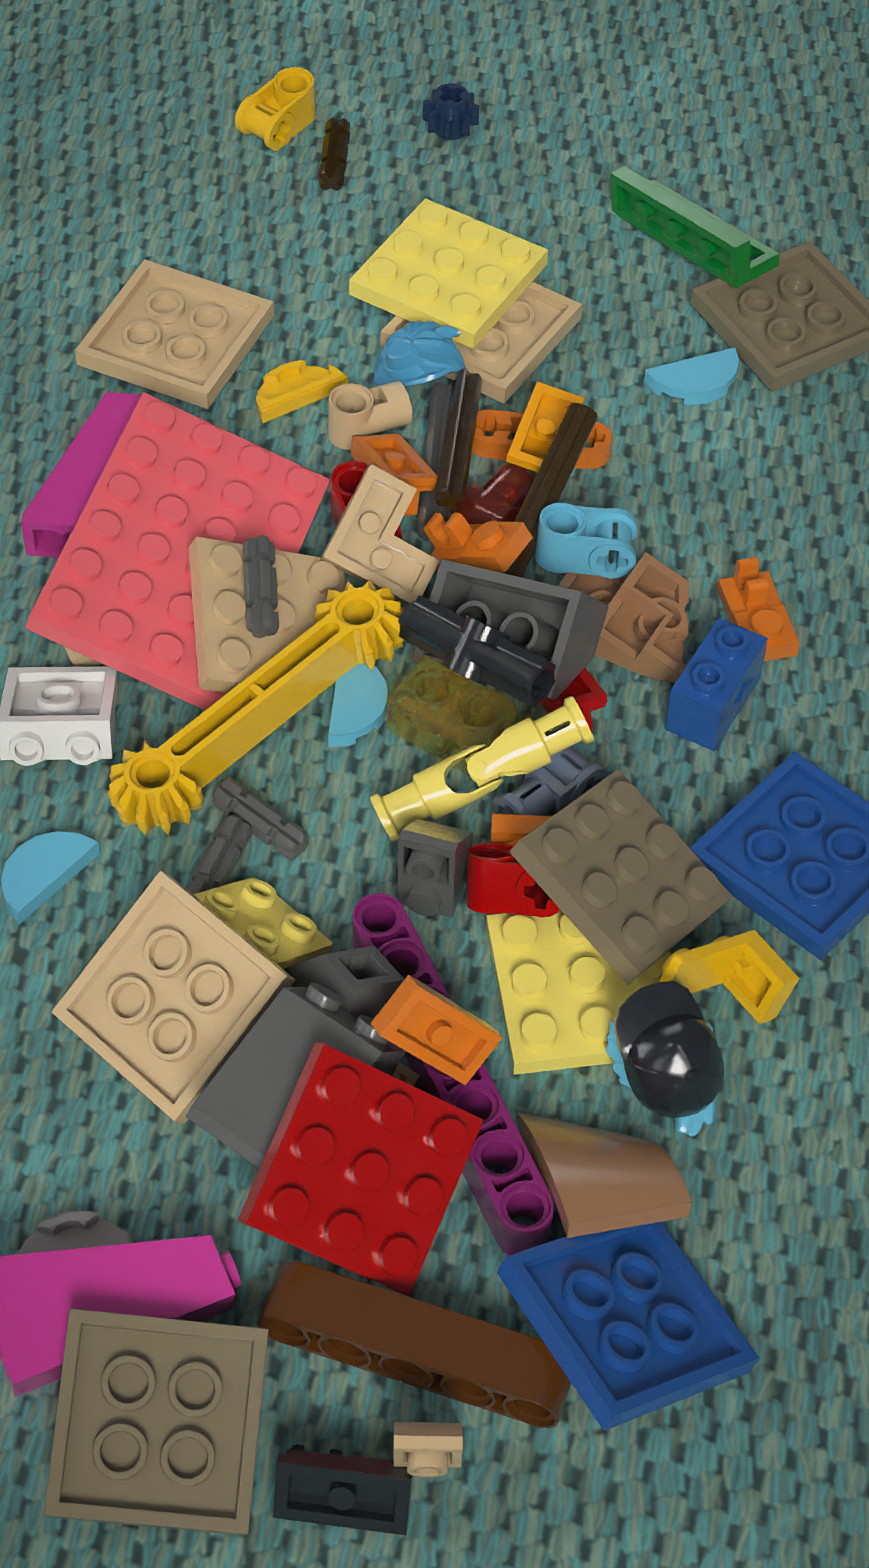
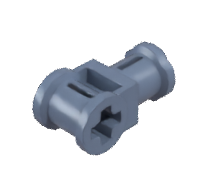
M574 745L552 755L551 763L529 774H525L524 783L512 792L500 793L494 797L492 802L495 814L545 816L550 812L552 815H555L607 777V770L599 764L591 765L574 751Z

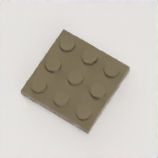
M811 241L779 253V266L737 289L719 278L692 289L690 304L731 348H736L738 356L772 392L869 351V300Z
M618 769L521 838L509 851L627 985L709 919L733 897L717 879L715 874L704 865L679 837L677 832L666 823L640 794L639 790Z
M70 1309L43 1517L241 1536L248 1535L269 1329Z

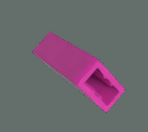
M112 392L104 394L22 515L21 525L26 555L59 558L141 395Z
M206 1235L0 1256V1360L14 1397L61 1379L70 1309L202 1322L233 1309L235 1299L234 1288L241 1286V1281L230 1252L225 1250L218 1253L212 1236Z

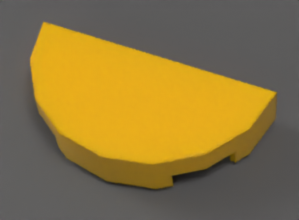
M306 360L279 365L266 373L263 377L264 383L256 395V411L262 424L328 397L335 387L348 384V376L332 365H328V369L319 366H306Z

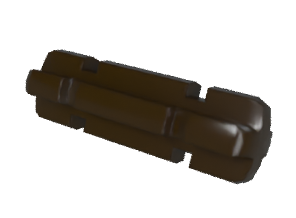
M332 117L325 125L326 135L323 139L322 163L319 168V185L324 190L331 188L338 191L344 185V172L348 155L347 145L350 139V123L345 118L337 120Z

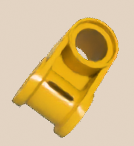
M290 67L279 71L273 79L241 102L235 115L236 129L244 135L252 133L263 139L265 146L273 151L281 149L289 143L292 137L311 124L316 118L315 85L312 73L300 67Z

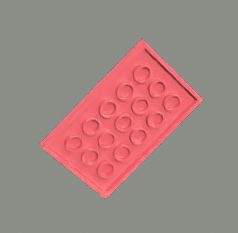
M143 392L28 617L25 629L196 707L207 710L227 693L199 689L188 547L196 536L243 544L247 538H256L259 535H264L275 545V550L299 553L330 479Z

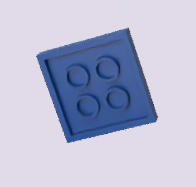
M795 751L690 847L694 854L715 874L717 879L733 897L819 960H822L869 914V802Z
M662 1222L571 1238L563 1237L505 1257L497 1271V1274L603 1431L745 1375L752 1370L760 1359Z

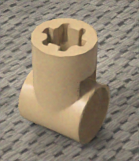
M400 381L390 382L369 389L360 384L348 383L337 386L330 392L327 434L329 441L341 449L351 450L352 437L369 436L409 425L412 422L411 401L408 392Z

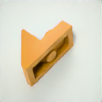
M537 381L507 454L506 462L538 472L569 405L573 402L583 404L585 398Z

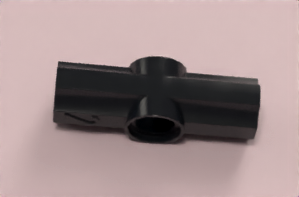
M419 595L415 601L407 604L399 618V637L406 640L407 643L444 660L442 665L483 686L489 684L532 707H535L543 698L548 697L556 681L554 678L556 665L549 662L548 659L523 646L520 647L510 642V636L468 615L464 618Z

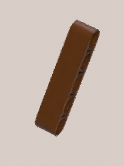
M287 1261L281 1264L256 1323L258 1328L269 1329L268 1337L274 1341L539 1428H552L558 1424L572 1384L542 1339L296 1261Z

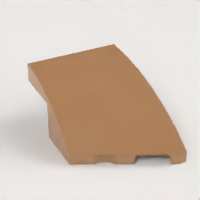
M647 552L643 554L631 573L621 578L609 579L596 575L566 573L557 586L581 591L609 606L595 656L642 676L676 683L687 664H684V641L688 635V617L685 613V607L689 602V581Z
M517 1113L516 1123L519 1133L553 1201L556 1203L567 1238L690 1217L692 1199L684 1180L671 1157L658 1143L649 1139L527 1113Z

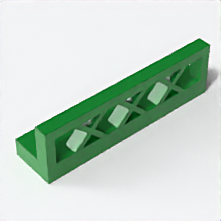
M625 165L610 172L612 211L616 215L737 289L779 266L778 252L657 180L653 179L650 181Z

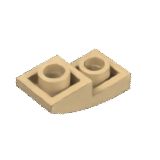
M394 1422V1467H407L408 1474L418 1477H439L448 1474V1467L461 1468L463 1453L462 1423Z

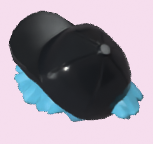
M675 981L656 982L641 987L627 997L618 1008L615 1020L609 1023L610 1032L607 1036L608 1045L606 1052L615 1062L612 1067L613 1071L620 1077L618 1079L619 1082L632 1089L641 1105L661 1116L674 1118L676 1131L693 1137L700 1132L703 1123L707 1126L714 1122L716 1110L715 1097L721 1088L724 1077V1062L721 1050L713 1035V1028L709 1023L705 1022L701 1010L688 988Z

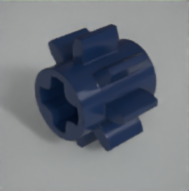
M454 83L444 84L432 90V100H423V120L428 121L429 133L435 132L438 137L446 140L460 139L464 135H470V125H479V105L474 104V93H468L465 87Z

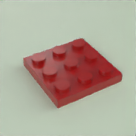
M315 1042L237 1221L410 1297L484 1120L324 1043Z

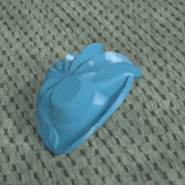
M411 321L407 323L404 327L390 335L384 344L375 369V385L380 386L400 381L404 387H411L466 369L462 355L452 340L453 337L460 335V331L451 326H441L434 321H427L425 323L422 321Z

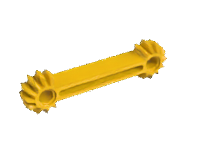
M369 580L362 588H355L347 581L345 591L343 592L328 589L326 602L316 605L315 625L160 747L152 748L144 739L142 751L135 753L124 749L123 763L111 766V773L109 775L111 783L109 784L110 790H108L111 806L115 807L116 811H118L119 818L124 822L125 826L129 827L137 824L138 829L146 836L155 826H160L169 835L171 823L177 821L189 825L190 811L202 808L203 794L201 789L335 683L339 677L357 664H365L372 671L377 659L392 662V657L395 653L394 649L403 647L404 639L399 637L400 624L398 621L404 609L399 601H395L390 588L376 590V587Z

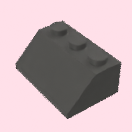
M441 559L430 600L464 618L466 615L473 617L510 636V642L520 647L523 646L555 664L554 678L556 681L547 697L553 700L557 699L594 658L609 607L581 591ZM415 647L412 663L462 676L443 666L444 660Z

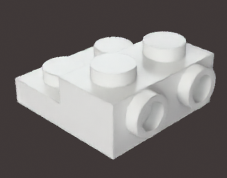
M109 666L8 668L0 704V760H14L20 765L30 766L44 760L70 759L76 764L87 765L100 759H112L116 735L115 707L119 686L118 671Z

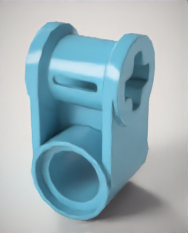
M568 503L548 505L541 511L534 554L535 560L541 568L557 574L576 573L596 575L609 579L627 576L636 566V551L632 547V540H634L637 534V520L631 513L619 508H594L574 506ZM613 523L618 524L617 536H612ZM609 550H614V561L612 564L608 561Z

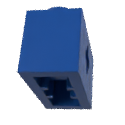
M718 618L670 691L665 730L715 751L761 679L768 638Z

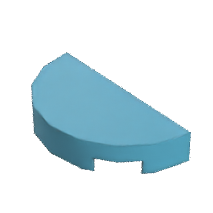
M734 347L645 369L644 383L658 396H661L663 392L671 397L684 399V405L708 404L724 397L728 393V387L737 377L739 357Z
M357 664L336 680L328 733V748L356 744V738L368 734L374 728L378 730L382 726L388 711L387 682L376 666L371 671L365 664Z
M56 831L37 835L16 848L5 862L1 886L7 911L19 925L101 854L99 842L81 833Z

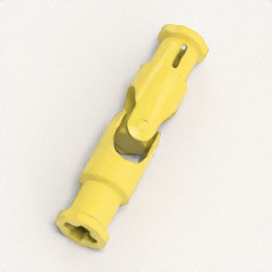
M573 696L564 699V706L534 721L528 717L506 728L489 747L486 744H481L464 749L414 774L413 782L383 797L376 793L370 796V800L390 840L393 842L399 838L401 830L415 820H424L429 817L437 820L496 790L504 781L501 777L529 774L551 763L552 755L580 741L589 744L595 740ZM565 726H568V727H566V728H564V729H562V730H560V731H558V732H556V733H554V734H552V735H550V736H547V735H549V734H551V733H553V732H555V731H557V730H559V729H561V728H563V727H565ZM465 759L470 778L477 783L479 789L470 793H455L447 786L446 778L453 766Z

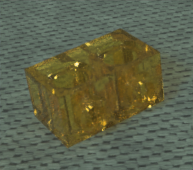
M427 656L420 661L387 697V730L441 761L473 745L486 744L489 747L506 728L514 725L516 721V705L510 703L502 694L483 688ZM465 759L453 766V768L470 777Z

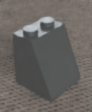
M310 983L309 987H283L191 1106L186 1118L260 1169L315 1042L324 1043L393 1076L406 1051L381 1037L370 1024L374 1019L365 1015H359L357 1019L340 1008L343 999L330 989L317 983Z

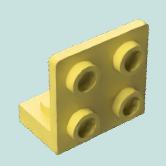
M251 877L193 894L282 969L323 954H328L333 944L331 940L317 929L316 924L310 918L296 912L277 895L276 890L271 885L257 878Z

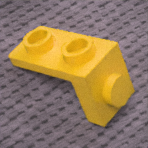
M751 930L732 937L724 935L715 939L710 944L691 950L683 948L676 951L662 965L661 973L663 975L659 982L675 981L688 988L691 994L723 984L760 1025L777 1017L800 978L755 930Z

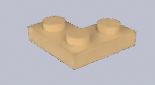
M370 464L366 468L320 559L331 563L337 569L365 584L371 580L376 590L389 587L395 600L404 605L411 604L419 595L422 596L440 560L394 536L417 488Z

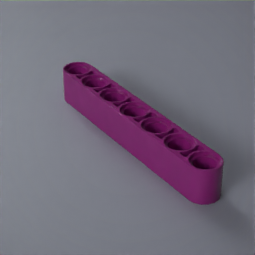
M382 893L369 894L360 899L354 906L352 914L353 949L375 946L400 975H410L451 1000L399 900L389 894ZM374 930H384V931H386V932H380V933H378V932H372V931H374ZM406 1051L404 1055L411 1070L420 1075L417 1082L421 1090L484 1119L462 1173L502 1251L512 1255L550 1242L554 1212L552 1196L484 1063L465 1086ZM499 1165L505 1166L510 1171L498 1174L492 1173L487 1168ZM519 1216H527L536 1220L537 1223L524 1226L518 1225L512 1219Z

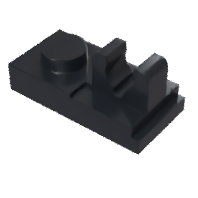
M295 1444L291 1449H287L286 1455L279 1454L276 1466L273 1518L399 1535L407 1534L413 1475L407 1473V1467H394L393 1460L347 1455L346 1457L337 1449H331L329 1454L304 1451L305 1445Z

